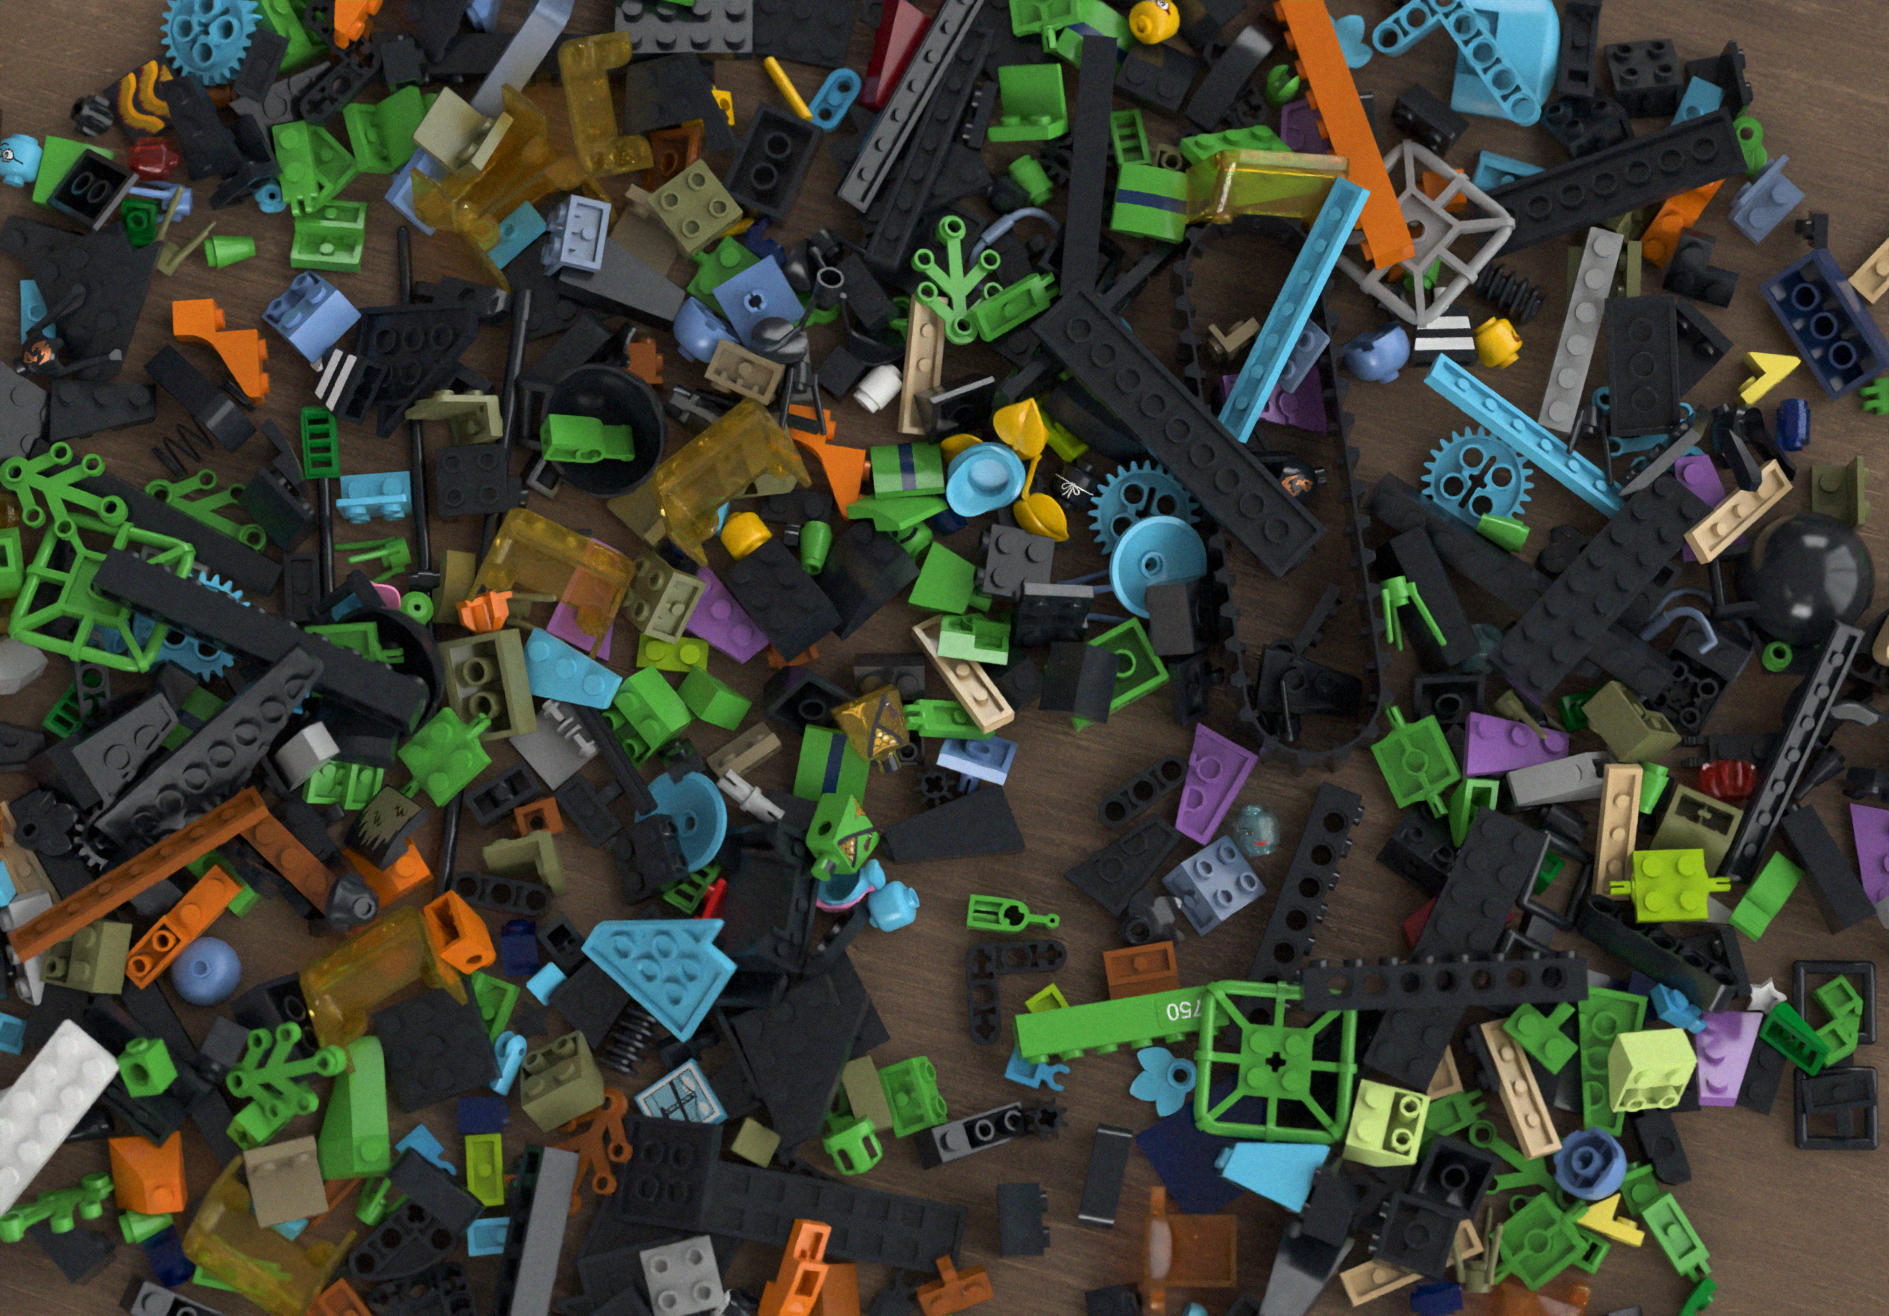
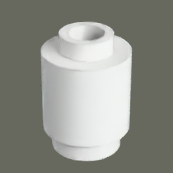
M891 363L885 366H875L856 386L858 390L853 394V397L867 411L873 414L877 409L882 410L902 389L903 383L900 380L903 375Z

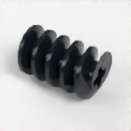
M1492 257L1481 269L1478 279L1473 283L1475 285L1473 296L1477 298L1484 292H1487L1485 298L1487 305L1498 299L1496 310L1502 312L1509 306L1508 317L1514 319L1519 314H1522L1520 325L1524 327L1534 319L1550 292L1540 298L1541 286L1536 285L1530 291L1527 290L1529 282L1527 277L1516 283L1517 271L1513 270L1507 276L1503 275L1506 264L1501 263L1493 269L1494 257Z
M629 998L636 1008L625 1007L623 1009V1013L629 1020H617L615 1023L622 1033L611 1032L609 1037L615 1045L602 1046V1050L608 1058L596 1057L595 1060L622 1076H637L639 1072L632 1065L633 1062L645 1063L646 1060L639 1051H651L653 1049L646 1039L647 1037L658 1039L659 1034L654 1030L653 1026L664 1025L639 1002Z

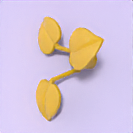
M1033 398L1017 404L1004 406L996 412L993 418V425L998 436L1007 443L1005 446L1012 449L1020 460L1031 459L1021 494L1024 500L1016 502L1013 506L1015 518L1028 534L1053 538L1055 542L1066 541L1070 536L1067 532L1066 517L1060 505L1052 497L1045 494L1034 493L1031 496L1029 494L1037 463L1042 458L1040 452L1044 449L1050 437L1049 431L1042 423ZM955 434L941 442L940 450L943 458L950 465V462L958 454L973 445L983 442L973 435Z

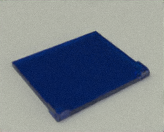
M1239 1069L1209 1089L1208 1113L1237 1089ZM1243 1095L1219 1115L1215 1121L1266 1125L1267 1107L1260 1097ZM1194 1100L1180 1108L1176 1113L1169 1115L1148 1130H1144L1135 1136L1136 1143L1142 1148L1191 1226L1196 1225L1246 1192L1216 1176L1218 1168L1214 1167V1163L1222 1147H1229L1233 1143H1265V1140L1217 1136L1204 1130L1200 1132L1195 1126L1197 1121L1194 1117ZM1274 1141V1144H1290L1285 1141Z

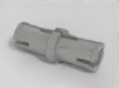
M731 768L723 776L733 785L724 778H720L716 786L718 788L720 787L740 803V809L743 811L749 810L763 823L776 821L767 811L776 819H781L785 811L779 809L760 794L762 790L759 787L755 786L753 788L733 772Z

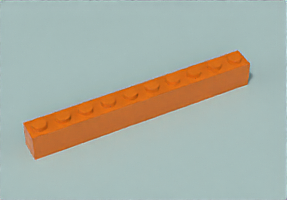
M1278 0L1273 2L1278 21L1285 20L1288 30L1283 32L1289 51L1296 49L1299 60L1294 61L1300 81L1307 79L1310 87L1309 90L1305 91L1311 111L1318 109L1321 117L1320 120L1316 121L1321 139H1329L1332 149L1327 150L1332 169H1340L1343 179L1371 192L1354 225L1355 231L1362 229L1365 240L1360 241V245L1366 261L1373 259L1376 270L1416 257L1413 241L1324 1Z

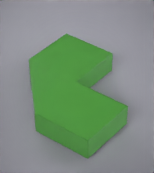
M1842 974L1815 990L1812 994V997L1831 1020L1830 1023L1815 1031L1831 1049L1823 1063L1825 1069L1853 1053L1857 1046L1863 1001Z

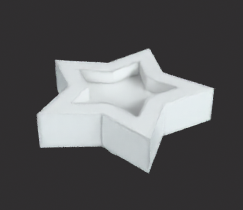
M1771 977L1761 985L1751 984L1753 993L1746 1008L1747 1011L1762 1010L1769 1015L1775 1005L1787 998L1786 995L1774 989Z

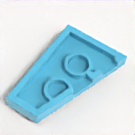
M541 628L533 629L523 649L531 695L608 709L623 679Z

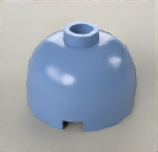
M690 297L687 302H684L675 316L673 323L674 337L680 343L677 350L690 362L697 358L705 363H710L721 338L739 344L741 339L729 323L724 319L722 321L718 319L710 307L694 297Z
M1400 321L1381 324L1378 326L1380 330L1370 334L1367 330L1342 345L1344 346L1345 353L1343 361L1351 374L1364 381L1379 379L1380 384L1388 383L1399 376L1397 370L1405 365L1410 351L1409 341Z
M198 937L170 964V978L175 991L185 1001L199 1007H214L226 1002L236 990L237 985L239 986L242 979V965L237 952L225 941L215 937Z
M1589 1127L1591 1130L1583 1132L1576 1130L1570 1133L1561 1142L1562 1148L1554 1156V1163L1557 1164V1174L1554 1173L1561 1187L1570 1194L1584 1200H1599L1612 1195L1620 1187L1625 1178L1627 1163L1624 1150L1609 1133L1597 1127Z

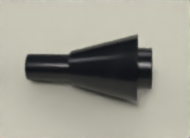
M1829 745L1827 749L1824 747L1818 748L1803 775L1804 778L1794 787L1791 796L1800 803L1814 787L1820 786L1845 770L1846 768L1842 762L1846 758L1832 745Z

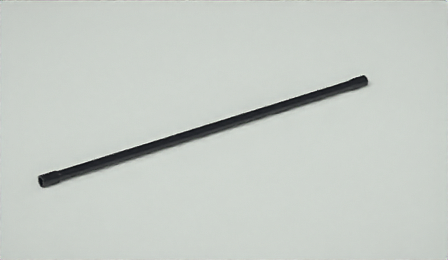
M528 289L514 290L511 312L512 324L500 403V415L503 419V436L495 440V444L502 443L506 448L507 479L520 388L517 386L518 376L522 375L528 328L532 319L535 292ZM503 513L485 514L473 599L477 598L478 594L492 591ZM469 630L468 637L476 636ZM465 787L444 807L431 902L451 890ZM428 925L419 975L441 977L443 959L438 956Z

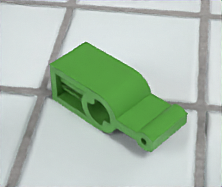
M548 414L540 429L543 460L594 463L603 458L632 461L635 457L632 427L629 425H603L602 421L598 418Z
M1776 851L1763 865L1727 921L1756 942L1805 872Z
M971 894L966 929L1013 935L1023 932L1027 925L1046 927L1049 931H1054L1059 927L1060 917L1052 913L1048 916L1029 914L1027 906L1018 900ZM1010 909H1017L1018 915L1024 917V920L1017 926L1009 925V919L1004 918L1005 912Z
M274 1087L268 1089L276 1098L279 1097ZM310 1087L303 1088L305 1091L314 1093L316 1097L318 1096ZM283 1095L280 1097L288 1102L289 1114L283 1119L272 1121L266 1116L265 1107L255 1100L233 1119L226 1133L244 1151L262 1148L299 1113L294 1109L293 1100ZM304 1098V1099H303V1103H304L305 1107H307V1106H308V1102H307V1100ZM275 1104V1110L279 1114V1107Z

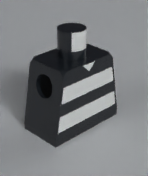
M1438 287L1430 290L1431 305L1447 287ZM1450 304L1436 320L1427 324V328H1418V325H1414L1409 368H1430L1433 361L1441 353L1460 367L1475 366L1478 354L1467 306H1451Z
M329 346L326 352L314 364L311 363V368L316 373L310 384V390L334 417L362 425L389 366L360 354Z

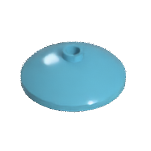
M1152 515L1142 518L1129 526L1114 546L1109 565L1112 589L1117 599L1126 609L1136 615L1150 619L1149 612L1146 611L1144 605V596L1147 592L1146 586L1160 581L1206 574L1207 555L1198 533L1183 520L1169 515ZM1151 558V565L1146 569L1145 561Z
M693 771L683 776V781L674 785L666 772L653 780L647 787L657 802L658 808L652 814L645 817L640 816L636 809L634 823L655 813L671 815L679 830L678 839L682 852L688 859V872L690 874L707 865L720 849L726 832V807L719 789L705 775L701 773L696 774ZM695 819V826L692 829V821Z

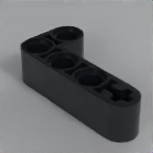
M167 343L143 366L146 372L202 423L231 454H234L257 431L234 403L170 344Z

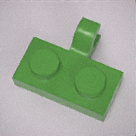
M1560 1002L1547 1018L1529 1003H1521L1500 1027L1553 1075L1562 1068L1579 1048L1558 1029L1575 1010L1567 1002Z

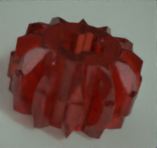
M1724 759L1723 761L1705 763L1699 769V777H1697L1699 792L1720 802L1731 803L1749 800L1758 781L1755 766L1747 761H1738L1737 759Z

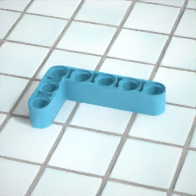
M1412 0L1375 28L1372 35L1374 46L1387 56L1397 57L1444 24L1507 116L1521 126H1530L1539 119L1541 106L1467 0H1453L1447 7H1440L1438 0ZM1418 11H1424L1426 14L1424 24L1420 27H1412V15ZM1465 18H1471L1473 21L1472 30L1465 35L1459 34V22ZM1391 31L1397 32V43L1391 48H1385L1383 45L1384 36ZM1483 46H1491V58L1486 62H1478V50ZM1503 73H1510L1512 77L1511 85L1504 90L1497 89V78ZM1530 101V113L1523 118L1517 117L1515 109L1519 102Z

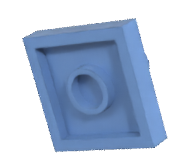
M418 147L407 165L397 169L400 175L394 174L392 179L393 185L384 198L420 231L432 236L469 180L461 181L422 148Z
M769 255L712 290L747 349H751V334L754 326L760 320L767 317H780L792 324L801 319L805 313L803 306L773 255Z
M993 736L991 740L945 738L937 765L961 772L956 788L964 793L968 779H970L968 795L979 790L981 779L1004 786L1018 743L997 736Z

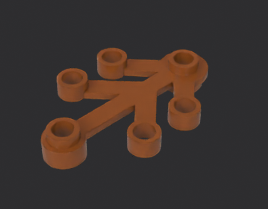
M604 1088L605 1103L569 1120L566 1127H563V1124L556 1127L559 1131L570 1133L576 1129L578 1124L594 1119L588 1132L558 1144L545 1142L541 1145L573 1153L579 1151L578 1174L574 1180L571 1209L567 1216L576 1214L581 1207V1196L577 1189L591 1160H593L596 1172L592 1181L593 1189L597 1193L604 1195L612 1194L616 1189L617 1181L611 1174L602 1138L607 1127L612 1139V1143L608 1147L609 1158L616 1162L625 1163L632 1156V1147L627 1143L621 1120L627 1112L628 1102L624 1093L617 1088ZM611 1099V1107L606 1110L607 1101ZM622 1145L623 1154L618 1157L617 1149ZM604 1178H607V1187L605 1189H602V1180Z

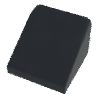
M537 451L531 455L519 475L524 485L550 500L555 498L564 483L558 479L562 475L549 460H543L542 452Z

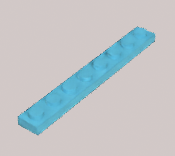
M1339 176L1218 417V420L1235 438L1245 444L1371 193Z
M1443 353L1433 361L1423 382L1436 392L1440 393L1463 412L1474 418L1608 518L1612 519L1626 504L1618 495L1621 485L1614 479V485L1609 487L1603 471L1574 450L1571 455H1568L1565 443Z

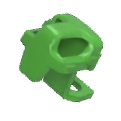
M840 1082L837 1088L840 1096L838 1103L840 1110L832 1113L831 1109H829L826 1120L832 1132L821 1138L827 1154L831 1152L837 1169L843 1175L861 1174L871 1169L883 1156L881 1152L882 1147L873 1133L876 1128L867 1115L855 1120L853 1119L849 1111L848 1099ZM867 1135L877 1152L875 1155L868 1154L862 1142V1139ZM837 1150H846L851 1160L848 1169H845Z

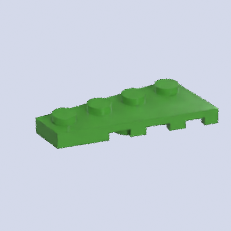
M1588 985L1589 1001H1578L1584 1129L1591 1130L1589 1127H1597L1610 1135L1620 1137L1625 1111L1612 1112L1610 1107L1608 1055L1618 1034L1641 1032L1648 997Z

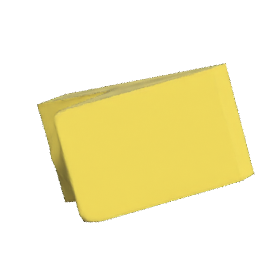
M1748 352L1743 361L1759 379L1757 380L1755 376H1752L1738 388L1741 394L1735 400V403L1738 406L1745 403L1753 405L1793 372L1801 361L1795 356Z
M1621 1193L1589 1206L1590 1212L1575 1222V1224L1632 1247H1639L1645 1234L1636 1230L1638 1224L1622 1217H1618L1617 1221L1612 1220Z

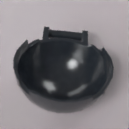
M591 362L569 368L555 379L535 375L518 376L517 386L521 388L519 433L515 434V445L542 450L540 434L533 433L535 391L546 393L540 417L541 427L548 414L593 417L601 420L603 425H629L632 427L635 457L632 461L603 458L594 463L549 460L562 475L558 479L585 495L595 498H616L633 493L652 478L666 452L668 442L667 416L657 393L641 376L625 367L604 362Z
M1793 512L1779 516L1760 527L1746 544L1727 546L1711 562L1704 563L1708 567L1714 606L1710 610L1713 621L1752 617L1756 625L1773 635V639L1797 646L1819 645L1831 618L1855 626V622L1862 616L1866 609L1869 610L1876 588L1875 567L1870 552L1859 534L1845 522L1831 515L1817 512ZM1738 561L1737 588L1742 602L1727 604L1721 563Z
M358 569L349 573L347 581L324 598L313 600L306 605V613L315 626L377 621L378 639L382 650L403 649L404 654L400 656H404V662L390 663L389 665L399 674L404 676L412 674L421 678L429 687L430 701L412 735L416 734L437 711L446 683L445 661L441 648L433 634L412 615L388 607L367 576ZM354 593L363 607L356 608L335 621L329 611ZM401 731L398 741L404 740L412 735H409Z

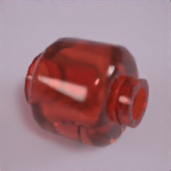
M140 137L135 141L134 146H129L128 167L140 176L138 180L141 182L168 181L172 176L173 169H179V150L172 149L171 142L166 137Z

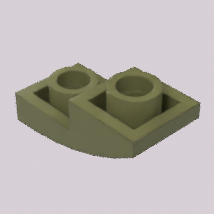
M445 550L439 553L440 587L432 589L433 623L464 627L461 625L455 603L473 599L476 554Z
M871 1056L847 1062L840 1081L848 1099L849 1110L853 1119L855 1120L867 1115L876 1128L873 1131L874 1134L893 1128L890 1111Z

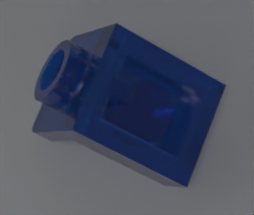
M764 217L760 223L754 221L743 237L747 240L745 248L761 260L769 255H773L782 270L787 260V256L783 254L785 248L771 238H768L766 242L762 240L770 227V220Z
M517 919L501 926L500 941L505 977L537 974L540 971L537 936L534 933L537 930L536 922L528 923L527 920Z
M174 1224L142 1241L155 1274L167 1288L181 1285L191 1276L195 1275L196 1265L190 1259L179 1231Z

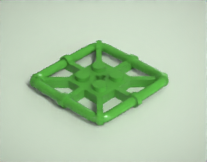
M67 512L69 518L73 520L77 527L115 536L116 539L112 547L121 551L126 548L127 543L130 541L168 550L146 562L153 565L155 563H162L168 567L179 562L175 574L185 579L190 575L194 556L196 555L192 544L174 537L136 528L133 523L127 521L117 526H110L98 517L79 512ZM53 519L47 527L33 563L28 565L24 575L27 578L12 611L9 627L7 628L10 637L26 645L70 656V660L76 662L86 660L123 671H140L141 674L149 671V666L157 658L169 627L155 622L143 653L141 652L127 626L132 611L96 596L95 591H93L92 580L107 555L86 550L77 534L69 540L77 554L70 573L46 568L59 538L54 531L55 519ZM66 523L62 525L60 532L63 530L67 534L71 530V524ZM48 582L63 586L57 603L26 616L39 583ZM63 615L82 620L74 642L30 631ZM94 624L118 630L133 658L86 646Z
M1221 980L1216 983L1211 981L1206 986L1207 991L1202 1001L1199 1047L1194 1053V1060H1197L1194 1117L1197 1121L1195 1126L1200 1132L1204 1130L1217 1136L1265 1140V1143L1274 1144V1141L1319 1145L1333 1144L1335 1142L1340 1144L1346 1139L1344 1134L1347 1132L1350 1121L1353 1074H1357V1064H1354L1357 1010L1328 1011L1308 1029L1283 1027L1285 999L1300 1000L1299 986L1287 985V981L1279 980L1277 984L1238 980ZM1329 989L1332 994H1339L1342 992L1337 989ZM1225 994L1276 998L1273 1026L1249 1024ZM1217 1002L1242 1030L1240 1054L1212 1052ZM1343 1011L1340 1063L1312 1061L1313 1036ZM1273 1052L1280 1053V1058L1285 1059L1286 1062L1285 1066L1279 1067L1278 1072H1272V1067L1265 1063L1266 1058H1271ZM1211 1063L1239 1064L1237 1089L1208 1113ZM1311 1070L1339 1073L1335 1124L1309 1095ZM1243 1095L1268 1098L1266 1125L1215 1121L1219 1115ZM1277 1098L1301 1100L1326 1130L1277 1127Z

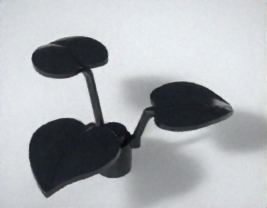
M806 237L800 241L788 255L784 264L783 274L793 290L797 292L812 290L811 302L795 328L788 320L780 317H767L760 320L754 326L751 334V350L753 353L779 364H791L799 361L807 354L810 346L808 339L801 335L800 332L805 327L815 306L830 308L839 303L845 332L851 336L847 342V350L855 359L868 366H881L905 356V341L889 327L885 326L875 333L866 328L861 320L855 323L854 329L851 327L846 306L847 295L841 292L844 284V275L835 268L837 266L835 263L829 264L826 261L827 267L820 269L815 259L809 254L811 249L809 247L810 240Z

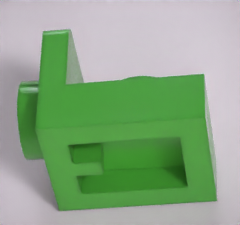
M1640 1160L1627 1165L1625 1178L1618 1188L1629 1217L1638 1215L1637 1209L1660 1194L1651 1172L1653 1171L1652 1165L1648 1164L1642 1167Z

